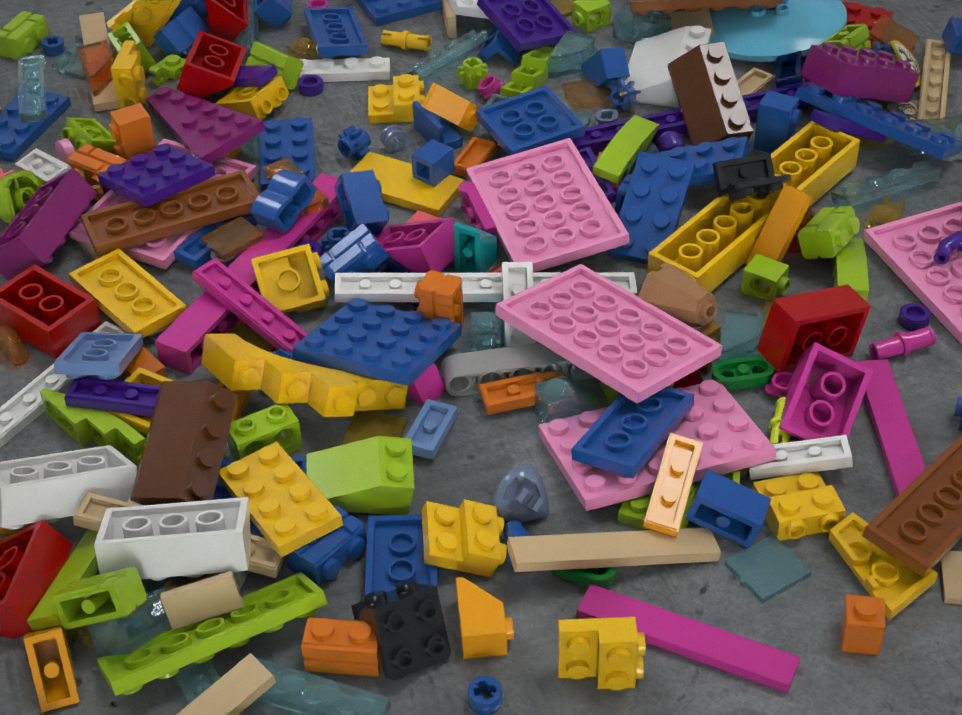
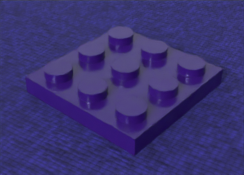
M478 0L477 2L479 8L517 52L574 41L578 34L549 0Z
M160 144L155 146L154 150L132 156L131 160L111 165L106 171L97 175L100 185L144 207H148L216 174L214 165L176 149L169 144Z

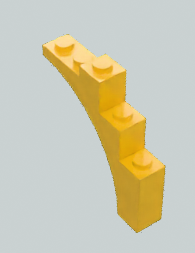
M205 334L201 364L231 391L262 390L277 404L308 403L323 417L354 416V411L405 408L408 386L288 359L258 348L236 334Z

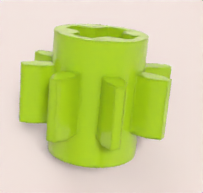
M467 58L463 61V66L457 67L459 83H464L467 89H479V83L489 76L487 64H482L479 58Z

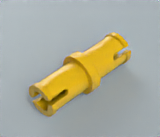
M407 30L403 32L382 31L383 34H386L381 35V44L383 46L401 47L402 50L406 51L409 49L430 51L431 49L427 47L432 46V37L430 35L412 34L411 31Z

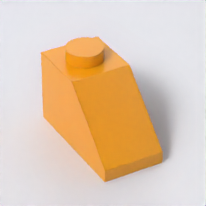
M434 82L432 83L421 106L472 133L474 127L479 122L476 119V109L481 107Z
M464 577L456 578L463 659L507 655V640H514L512 617L505 618L503 602Z
M61 625L27 633L23 640L41 713L80 702L65 628Z

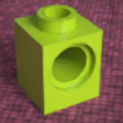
M608 0L573 1V23L586 33L610 25L611 3Z
M756 254L743 269L741 293L772 304L773 299L779 298L780 295L784 296L790 287L791 279L788 278L789 265Z

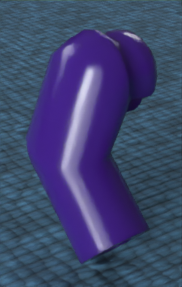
M957 231L940 240L934 255V260L938 264H946L949 261L952 250L956 247L962 252V231Z

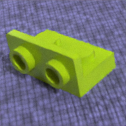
M66 118L61 137L62 139H68L72 143L75 152L84 144H89L104 151H114L113 146H116V140L112 138L110 132L95 118Z

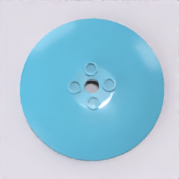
M783 0V4H777L776 7L765 8L762 5H752L749 9H738L736 6H732L720 11L709 8L715 36H711L710 43L725 42L729 57L743 61L772 62L806 56L811 44L820 46L822 42L847 25V11L840 0Z

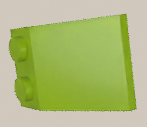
M376 436L308 453L306 455V476L333 506L337 505L346 512L408 515L415 489L412 438Z

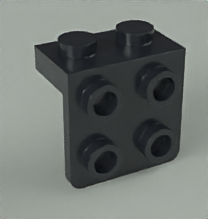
M771 153L718 161L712 164L718 198L728 196L729 201L744 199L746 196L755 193L757 196L772 194L776 190H781L784 183L791 181L790 174L775 176Z
M416 579L404 580L395 584V590L389 592L380 590L364 595V601L351 605L354 620L373 623L383 670L387 679L398 680L445 661L450 657L451 649L437 586L417 583Z

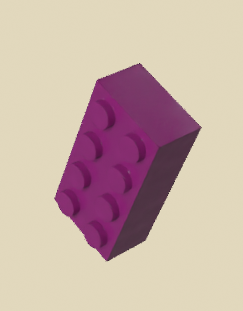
M824 42L823 46L811 44L800 75L835 95L908 103L920 73L911 69L912 64L899 59L894 60V55L887 51L879 50L876 53L867 48H861L858 51L847 45H842V48H839L836 45Z
M74 168L39 186L0 235V273L7 281H10L33 264L42 269L46 267L53 259L51 254L66 242L65 235L78 226L79 221L77 219L79 216L85 214L91 208L92 204L90 201L97 192Z

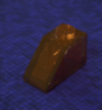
M107 40L77 47L81 68L93 96L100 95L113 80L111 67L117 57V52L115 48L110 49Z

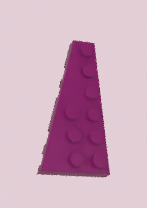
M161 87L153 95L146 98L149 108L158 118L163 119L164 125L167 128H171L173 135L182 145L190 149L192 156L210 164L265 130L263 120L169 87Z

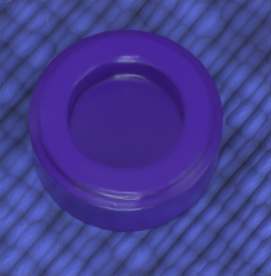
M305 75L298 80V91L303 96H317L324 90L323 79L317 75Z
M905 304L900 308L898 322L903 328L915 331L929 326L931 313L928 308L921 304Z

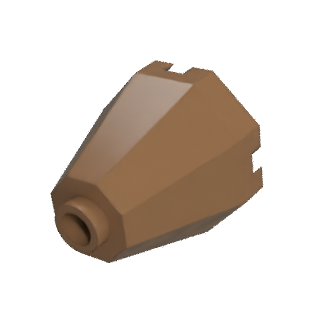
M663 263L659 266L662 268L658 272L653 270L646 275L638 296L645 302L652 304L690 327L705 326L716 316V297L690 273L674 265Z

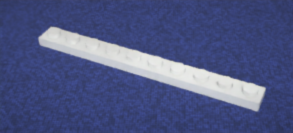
M533 272L534 286L562 272ZM596 272L637 296L634 272ZM335 273V302H349L353 299H363L367 302H419V299L414 296L417 282L422 280L426 273ZM444 273L445 276L450 274L461 277L463 302L503 301L502 273Z

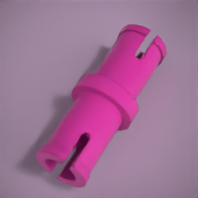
M930 326L908 333L901 331L895 333L891 338L872 342L869 344V352L873 360H882L896 355L903 357L910 355L912 350L934 345L936 338Z

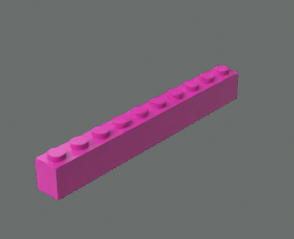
M321 173L312 182L316 188L312 201L300 211L293 226L284 233L267 227L228 266V269L260 294L251 259L294 248L303 241L311 240L317 242L342 215L334 188L338 178ZM205 290L155 341L159 361L167 367L191 375L201 365L205 334H230L242 320Z

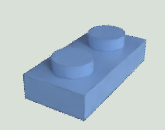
M430 399L426 400L405 437L412 438L413 455L434 460L458 416L457 406Z

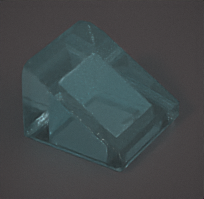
M259 134L241 144V148L252 159L260 161Z

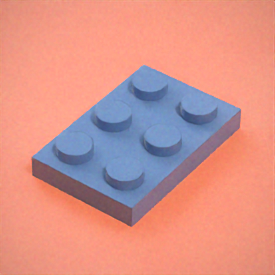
M81 332L54 361L55 374H66V377L71 379L83 378L86 375H98V378L103 380L115 379L123 373L143 347V334Z

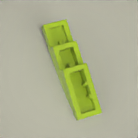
M543 46L523 55L521 66L511 72L510 82L500 88L499 98L508 99L540 88L555 69L563 55V50Z
M634 115L607 145L594 164L592 174L618 184L624 173H628L634 162L637 161L639 152L646 150L659 129V124Z
M852 238L832 258L834 287L848 284L864 300H868L869 279L865 246L862 238Z
M46 388L39 391L46 414L81 447L90 441H94L99 447L111 445L117 451H123L133 462L143 452L146 438L123 420L103 410L66 406L64 400L66 394Z

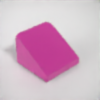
M435 363L429 366L408 386L409 397L422 406L427 399L435 401L446 392L445 384Z

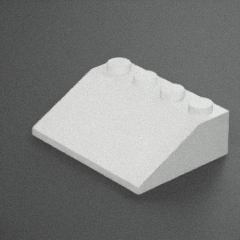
M698 25L692 27L685 26L637 41L628 64L630 77L625 80V85L629 81H634V89L641 91L640 94L636 95L635 100L641 104L680 108L668 71V63L698 45L710 44L711 29ZM627 92L620 93V98L628 96Z

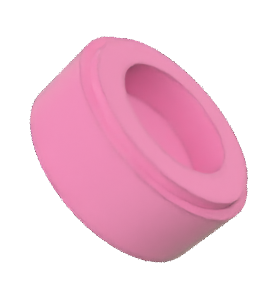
M66 138L55 142L57 158L66 163V158L75 152L72 143Z

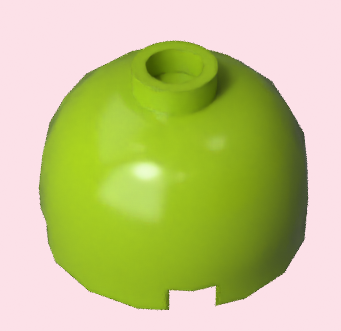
M30 170L14 171L0 178V218L4 222L10 224L37 188L45 184L41 178H36L32 174L34 172Z

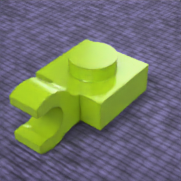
M171 54L157 64L152 65L148 70L156 76L150 80V83L162 86L169 78L177 80L181 76L186 59Z

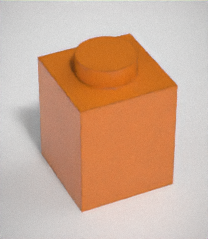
M846 594L840 621L841 651L879 655L885 632L884 598Z

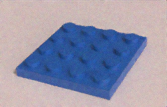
M353 299L293 346V359L410 386L462 335V324L451 322L450 319L445 317L430 319L423 317V314L418 311L405 312L396 310L390 305L378 306L369 304L363 299Z

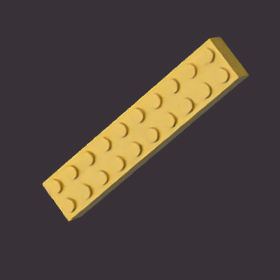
M811 121L771 153L775 176L790 174L791 181L784 184H788L813 197L809 205L810 207L856 167L860 140L841 131L826 129ZM776 190L772 194L757 196L755 193L746 196L744 199L729 201L728 196L717 197L648 253L647 274L653 270L658 272L662 269L659 267L660 265L668 263L690 273L709 292H712L747 261L781 190Z

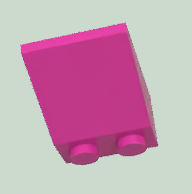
M453 218L388 225L376 236L390 256L379 267L393 273H427L430 270L441 272L447 265L455 262L453 233L455 222Z
M814 342L800 355L790 380L779 429L801 440L846 435L848 439L873 370Z

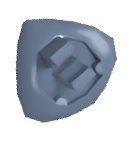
M520 464L511 469L501 478L495 488L492 506H496L497 516L503 517L506 523L514 520L520 522L532 521L549 514L545 486L540 474L532 464Z

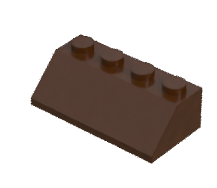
M725 42L698 45L668 63V71L691 145L723 141L730 137L740 138L747 136L748 140H750L753 128Z
M164 381L161 383L130 500L142 505L213 500L238 394L210 381Z

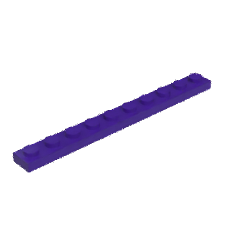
M811 82L771 89L770 91L795 97L798 87L809 86ZM767 91L742 95L749 119L757 118L759 103ZM799 100L798 109L813 106ZM680 108L640 116L659 124V129L652 139H658L666 131H676L679 134L688 133ZM630 119L585 128V135L572 139V142L577 150L590 147L592 152L604 150Z

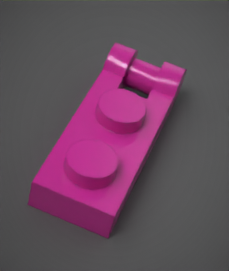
M469 181L461 183L459 185V195L463 198L460 202L461 211L466 214L469 224H474V228L497 237L496 225L475 184Z

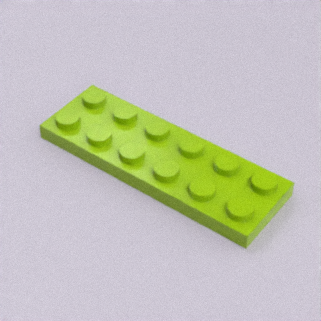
M299 572L243 596V608L174 630L170 627L96 660L102 675L114 695H130L141 690L144 684L157 678L167 679L176 675L180 668L191 663L199 664L209 661L215 656V653L223 649L241 647L247 644L251 637L262 632L272 633L281 629L285 622L297 617L306 618L314 615L318 608L328 604L324 591L306 575Z

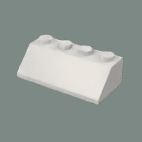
M111 445L0 462V526L5 529L15 530L23 528L25 524L38 522L42 519L46 523H54L59 518L74 516L87 492L127 502L132 493L137 466Z
M249 497L106 509L94 543L99 574L134 566L139 573L140 579L159 581L176 576L195 578L204 574L225 573L231 570L233 574L240 571H248L251 555Z

